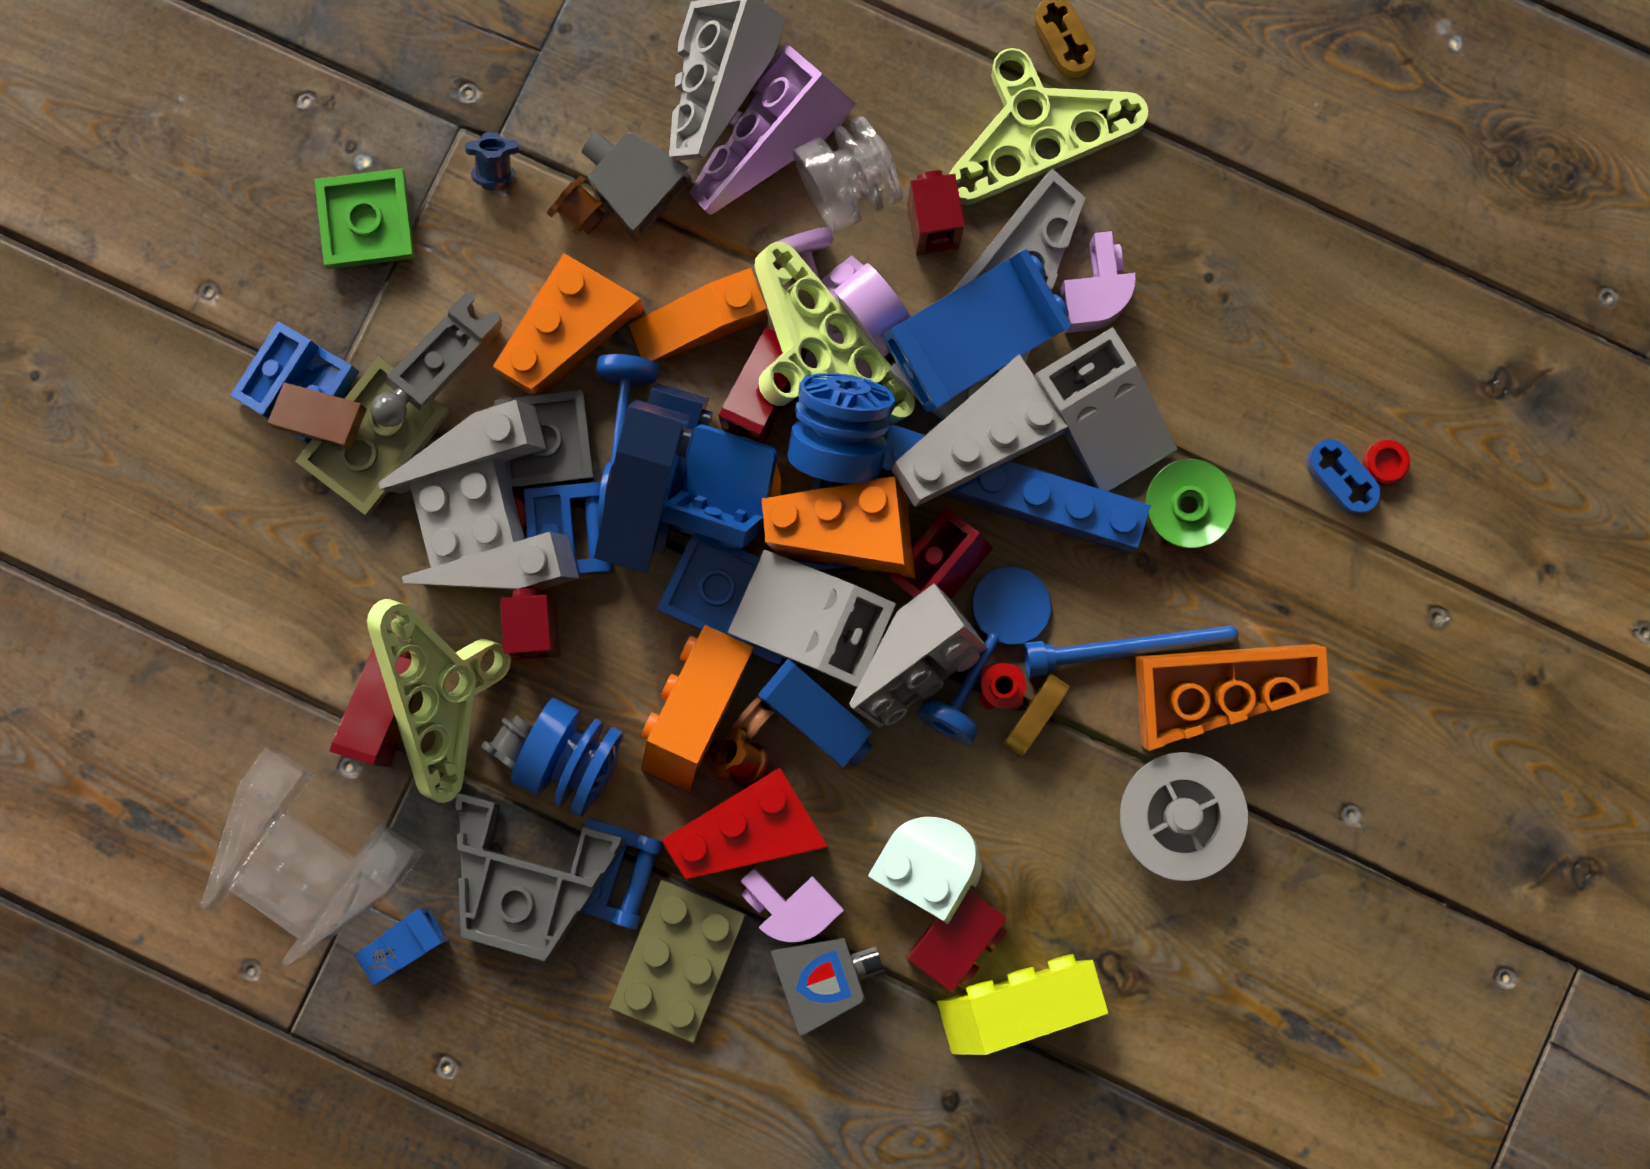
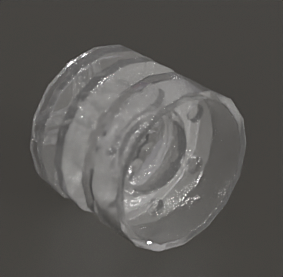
M861 115L852 119L849 123L852 136L841 125L834 129V137L838 149L835 152L820 137L793 150L794 161L805 188L827 226L831 227V231L834 234L862 220L858 203L859 199L862 198L875 213L882 211L884 208L881 194L891 205L903 199L902 187L897 176L895 162L882 138L876 134L866 118Z

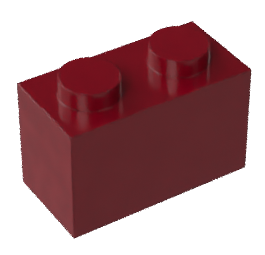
M941 170L927 171L919 174L917 180L910 181L907 201L916 256L959 249L965 225L956 174L944 175V172Z
M946 507L912 548L915 578L903 577L897 573H892L889 578L913 599L933 584L938 586L951 599L993 547L977 530Z
M539 588L512 590V597L500 598L504 654L515 660L560 657L557 603L548 595H545V593L540 592Z
M968 890L949 924L935 917L906 955V958L951 993L957 985L964 990L980 968L974 962L983 950L987 949L991 953L1005 936L1007 930L1002 925L1007 918Z

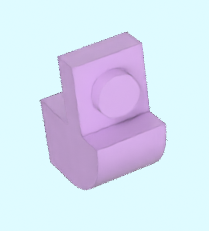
M1112 231L1094 233L1089 243L1093 277L1064 280L1060 288V297L1068 308L1069 317L1067 319L1072 326L1064 331L1065 334L1093 331L1108 326L1120 316L1133 294L1136 279L1135 273L1117 275V271L1123 270V255L1120 244H1113Z
M851 255L820 281L883 357H885L890 351L881 335L911 316L882 276L869 263L863 265Z
M756 868L741 880L747 887L741 894L759 914L765 908L771 913L759 928L768 936L780 941L799 942L810 939L823 931L844 911L841 905L813 876L787 900L780 895Z

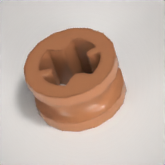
M758 697L746 708L732 726V728L738 727L744 730L748 742L758 734L775 713L771 708L764 709L761 706L762 700Z

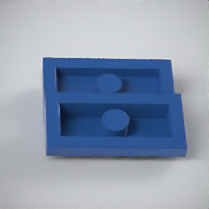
M278 321L230 396L269 420L284 382L343 398L360 371ZM293 434L294 436L298 437L299 439L303 440L308 444L312 440L307 437Z

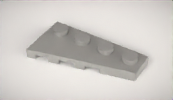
M1019 354L894 463L891 471L913 505L917 507L1062 435L1068 426Z

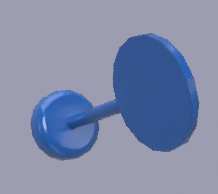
M608 354L598 357L596 371L598 376L605 381L620 385L611 462H607L599 494V531L615 455L629 405L631 386L650 385L656 381L659 365L654 361L638 356Z
M1017 566L999 567L987 573L975 587L971 600L972 614L980 631L988 637L984 643L987 649L979 654V660L971 667L951 705L949 706L936 700H926L917 711V716L929 727L964 744L973 743L977 735V726L968 716L960 711L997 643L1022 645L1036 638L1046 627L1051 613L1050 595L1044 583L1031 571Z

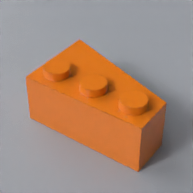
M563 253L493 365V368L501 378L529 395L545 394L580 365V361L599 345H604L610 340L612 335L629 320L635 319L644 311L641 298Z
M895 476L864 483H852L762 498L765 542L778 555L834 565L835 563L859 567L860 570L872 572L878 570L897 573L903 577L915 578L907 496Z
M704 625L698 639L693 636L689 637L679 659L685 665L679 677L674 674L669 676L660 696V699L665 700L666 703L660 715L653 712L650 714L641 733V738L647 740L641 770L690 792L695 782L696 771L705 753H708L714 741L712 739L724 714L726 715L750 663L754 649L753 646L707 625Z

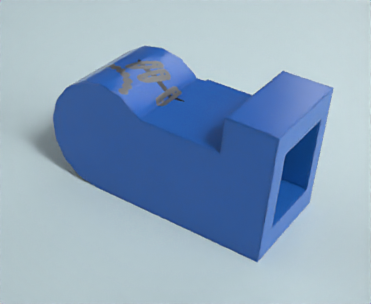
M426 906L418 908L406 916L402 921L385 931L383 936L358 951L354 957L372 985L376 986L449 940Z

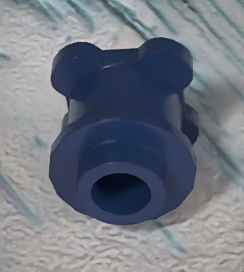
M488 132L476 141L467 142L465 144L466 153L468 155H475V167L471 172V178L475 183L481 185L483 189L497 191L504 189L507 184L514 181L516 173L514 168L511 167L510 155L519 152V143L517 141L502 138L499 133Z

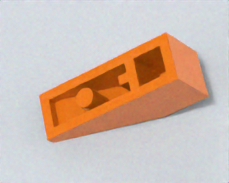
M751 268L708 283L628 325L640 357L659 362L768 321V315Z

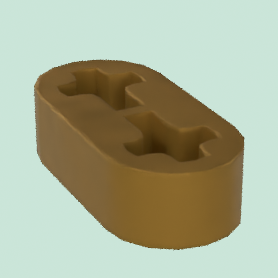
M1043 0L1040 2L1035 13L1034 26L1055 67L1062 75L1068 78L1076 79L1083 77L1090 71L1094 63L1096 50L1074 7L1068 0ZM1052 10L1055 15L1061 13L1064 15L1061 22L1063 33H1060L1054 22L1046 24L1048 11ZM1067 41H1069L1076 53L1081 51L1085 53L1080 65L1075 60L1066 61L1065 58L1069 51L1066 44Z
M1050 674L1003 744L1022 757L1045 726L1070 686L1053 674Z

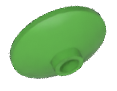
M1183 459L1165 466L1153 478L1146 494V504L1151 505L1148 519L1153 529L1165 541L1182 548H1200L1218 540L1230 527L1236 509L1234 490L1225 474L1214 465L1197 459ZM1189 498L1194 501L1196 506L1194 513L1187 514L1182 511L1180 507L1182 499Z

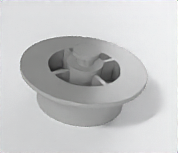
M1170 753L1145 764L1129 781L1121 800L1120 826L1127 847L1145 868L1171 880L1192 881L1217 873L1233 860L1246 836L1248 809L1240 785L1233 775L1221 764L1196 753Z

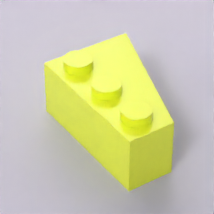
M1074 954L1058 957L1048 961L1049 969L1035 972L1034 967L1025 968L1007 974L1008 981L994 984L993 980L981 982L967 987L966 993L937 1001L951 1053L987 1055L1109 1014L1093 960L1076 961Z

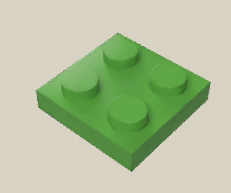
M403 168L314 179L323 262L327 269L415 259L406 173Z

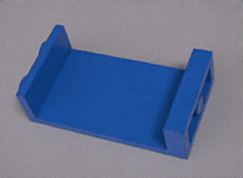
M1027 248L881 335L926 413L940 407L955 395L1007 365L1019 354L1022 356L1051 337L1072 327L1067 319L1069 311L1060 296L1057 294L1053 295L1045 281L1046 271L1042 263L1036 256H1031Z

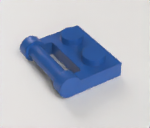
M601 482L524 489L528 538L547 532L568 535L578 575H598L613 572L612 563L594 558L599 536L598 506ZM571 500H584L589 559L576 560Z
M588 818L585 828L624 837L626 841L582 912L637 930L641 920L638 912L656 857L657 855L662 856L665 845L663 841ZM629 845L640 850L621 908L619 909L609 906V902Z

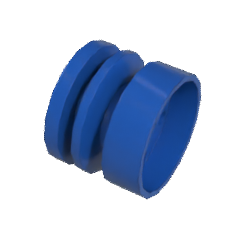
M817 373L804 377L799 383V401L795 407L796 417L799 421L792 426L787 454L789 462L796 469L812 477L831 482L864 483L876 479L882 472L887 444L882 435L886 434L891 426L890 414L893 412L895 405L893 393L883 385L854 375Z
M553 697L547 703L531 729L515 763L510 782L540 796L553 780L558 783L554 804L562 807L571 793L575 791L576 794L570 812L583 817L590 805L601 796L619 760V748L624 732L612 726L603 741L599 743L598 740L604 722L595 719L584 734L577 732L582 711Z

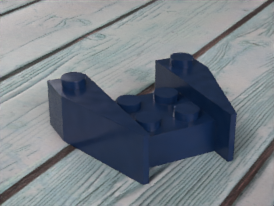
M658 383L651 388L648 403L635 400L628 405L615 455L594 554L595 559L647 574L653 553L664 554L672 527L671 524L662 522L668 500L682 491L687 457L694 436L693 429L701 424L711 425L713 412L706 410L709 398Z

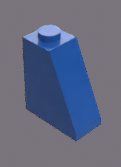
M789 659L758 694L766 705L842 768L849 761L857 766L873 747L867 741L872 731Z

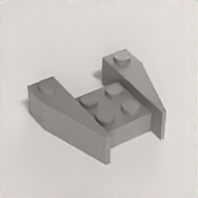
M513 400L475 412L378 483L380 490L400 494L412 491L431 568L402 576L403 583L424 586L507 590L539 588V590L579 579L568 535L547 532L527 539L524 538L509 480L506 461L546 449L535 406L519 400Z

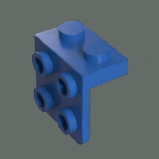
M698 425L693 429L694 436L687 457L682 491L667 501L662 522L674 525L678 531L685 534H701L716 539L719 545L727 548H743L764 531L762 498L770 497L777 452L772 446L707 425Z

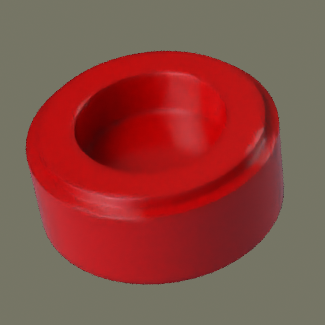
M1381 440L1367 449L1363 456L1362 465L1373 476L1378 485L1389 486L1406 476L1410 468V456L1406 448L1399 442Z

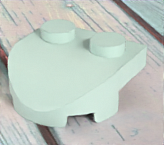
M920 817L904 823L893 833L868 876L949 924L970 886L972 885L976 888L980 879L982 864L976 841L962 826L943 818Z

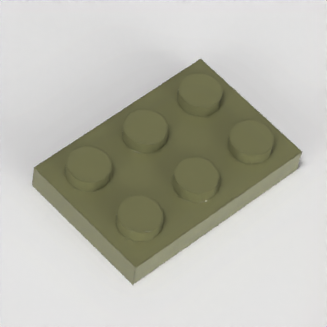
M379 356L345 398L346 400L361 403L367 408L351 450L312 439L295 461L368 518L389 492L380 490L378 483L419 454L451 414L449 409L435 399L422 411L408 402L406 404L407 413L402 423L395 427H383L377 424L370 411L373 400L383 392L395 391L387 385L386 378L394 368Z
M662 879L609 1008L694 1043L746 913Z

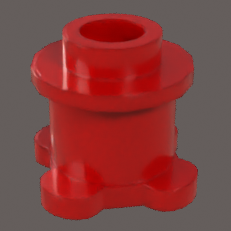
M1006 663L985 666L979 676L982 695L979 697L980 705L987 710H991L994 707L1009 708L1011 710L1019 708L1023 703V696L1026 690V682L1022 670L1018 666ZM1003 678L1009 682L1010 691L1008 694H1001L996 690L995 683L997 679Z

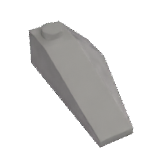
M762 0L691 1L678 41L677 53L684 58L683 71L676 74L675 88L681 91L680 104L672 113L669 157L671 159L679 161L705 158L773 59L775 50L780 42V34L785 17Z

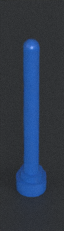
M1223 626L1054 648L1052 644L1045 645L1043 641L1024 643L1023 647L1025 668L1029 679L1048 676L1049 671H1056V666L1231 644L1237 641L1239 633L1233 626Z

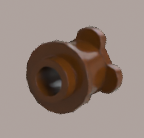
M582 176L571 182L546 212L551 218L558 212L574 227L573 233L575 235L582 230L588 234L591 233L606 215L601 210L605 201L603 199L597 201L582 187L586 181Z
M735 727L728 736L722 740H715L709 748V755L713 757L714 762L712 774L720 780H725L731 775L734 782L738 785L748 787L762 778L766 772L768 763L766 749L758 743L748 744L745 742L746 732Z

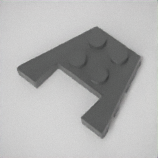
M457 793L456 811H459L460 833H457V850L461 851L462 877L458 878L460 937L541 961H551L624 847L626 838L583 827L571 873L490 851L489 845L501 804Z

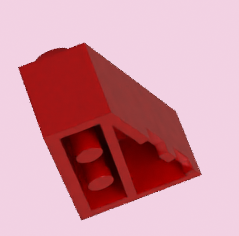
M780 768L662 839L685 879L828 847Z

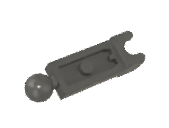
M466 292L448 310V315L386 377L387 385L395 391L383 392L373 400L370 411L376 423L383 427L399 425L406 416V404L408 402L422 411L478 352H482L497 337L502 328V319L499 313L492 312L483 320H474L471 316L474 314L472 303L475 300V295L472 292Z

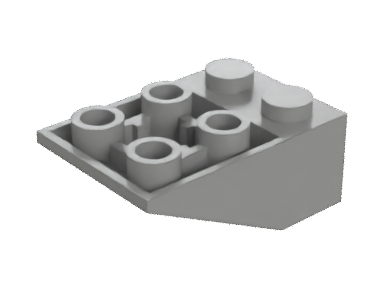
M1113 327L1036 373V380L1068 426L1063 433L1064 437L1096 488L1109 492L1177 450V446L1137 364Z
M763 550L727 633L780 657L789 659L798 665L850 688H857L874 656L896 603L849 582L770 551Z
M933 584L896 612L849 704L853 710L879 728L884 724L886 726L892 725L902 719L907 713V707L919 698L925 699L937 693L943 687V681L954 672H962L972 667L979 660V654L987 649V646L959 607L938 586Z

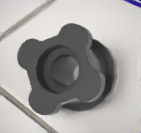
M517 714L512 721L504 717L501 720L504 725L493 741L489 743L484 741L481 745L484 750L495 756L512 770L533 728L531 723Z

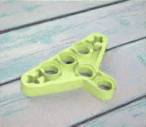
M1015 48L1003 50L994 60L991 76L1004 108L950 171V174H956L958 185L961 174L966 173L969 179L982 175L984 168L979 163L987 161L988 176L994 184L988 185V177H985L975 183L974 192L969 193L966 187L958 188L960 202L964 205L975 204L1043 175L1051 169H1057L1134 136L1141 131L1147 120V103L1141 96L1131 92L1044 88L1031 59L1025 52ZM1009 60L1017 61L1023 67L1024 75L1019 80L1008 81L1000 74L999 67L1001 64ZM1032 99L1038 102L1042 109L1040 117L1035 120L1022 118L1017 110V106L1021 101ZM1125 105L1128 111H1137L1132 124L1126 118L1113 122L1111 127L1113 133H1109L1107 121L1119 115L1121 106ZM1107 110L1106 119L1099 112ZM1090 121L1099 128L1100 135L1093 142H1083L1077 137L1075 127L1080 122ZM1050 138L1056 141L1060 149L1058 156L1049 160L1040 157L1035 149V145L1039 140ZM1010 155L1016 158L1020 165L1018 173L1010 177L1001 175L995 167V162L999 157Z
M774 242L760 252L755 259V271L783 352L759 377L758 384L763 397L771 404L784 406L798 397L799 383L804 377L817 373L848 374L869 379L876 383L881 382L884 387L893 393L896 404L894 405L893 412L890 414L891 425L909 416L915 407L914 396L886 373L891 365L795 249L784 242ZM775 260H778L782 264V267L779 270H777L773 265V262H775ZM794 277L796 282L785 290L783 285ZM799 290H805L813 297L814 309H808L802 305L798 297ZM828 324L835 325L840 329L843 335V344H838L829 337L827 332ZM801 348L809 349L814 353L817 359V368L808 367L803 362L800 354ZM857 358L863 359L869 364L872 371L871 378L863 377L858 372L856 367ZM778 372L787 377L791 386L790 393H784L776 387L773 379L774 373Z
M391 599L380 600L373 605L368 614L367 627L416 786L422 795L439 803H446L453 800L462 788L474 696L506 676L510 668L511 657L504 654L502 644L489 639L477 640L455 652L409 606ZM392 613L396 614V618L393 620L391 617ZM391 623L393 631L388 630L386 626ZM398 637L404 638L406 640L409 639V641L398 640ZM493 650L495 655L494 663L488 671L483 672L481 669L482 657L487 651ZM409 651L411 654V664L407 671L398 674L396 669L397 660L403 652ZM457 670L460 678L459 683L452 692L447 693L445 689L446 679L452 671ZM421 691L424 699L423 704L416 713L411 714L408 706L412 695ZM433 730L435 733V743L428 752L422 753V738L426 733ZM439 771L444 773V776H442L441 778L439 775Z

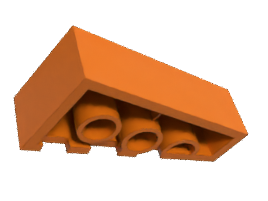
M1316 644L1135 656L1141 746L1148 751L1183 738L1188 739L1203 734L1205 731L1247 720L1249 717L1270 710L1274 711L1329 693L1326 647Z

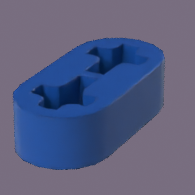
M1327 439L1311 448L1306 458L1307 469L1341 510L1351 515H1362L1375 507L1380 497L1379 485L1343 443L1334 439ZM1320 450L1324 454H1329L1333 451L1338 458L1334 461V465L1342 474L1341 476L1332 467L1326 469L1320 467L1318 463L1323 458L1319 453ZM1345 478L1355 488L1361 485L1366 488L1367 492L1363 495L1366 504L1360 500L1355 503L1349 500L1348 497L1351 495L1352 490L1344 481Z

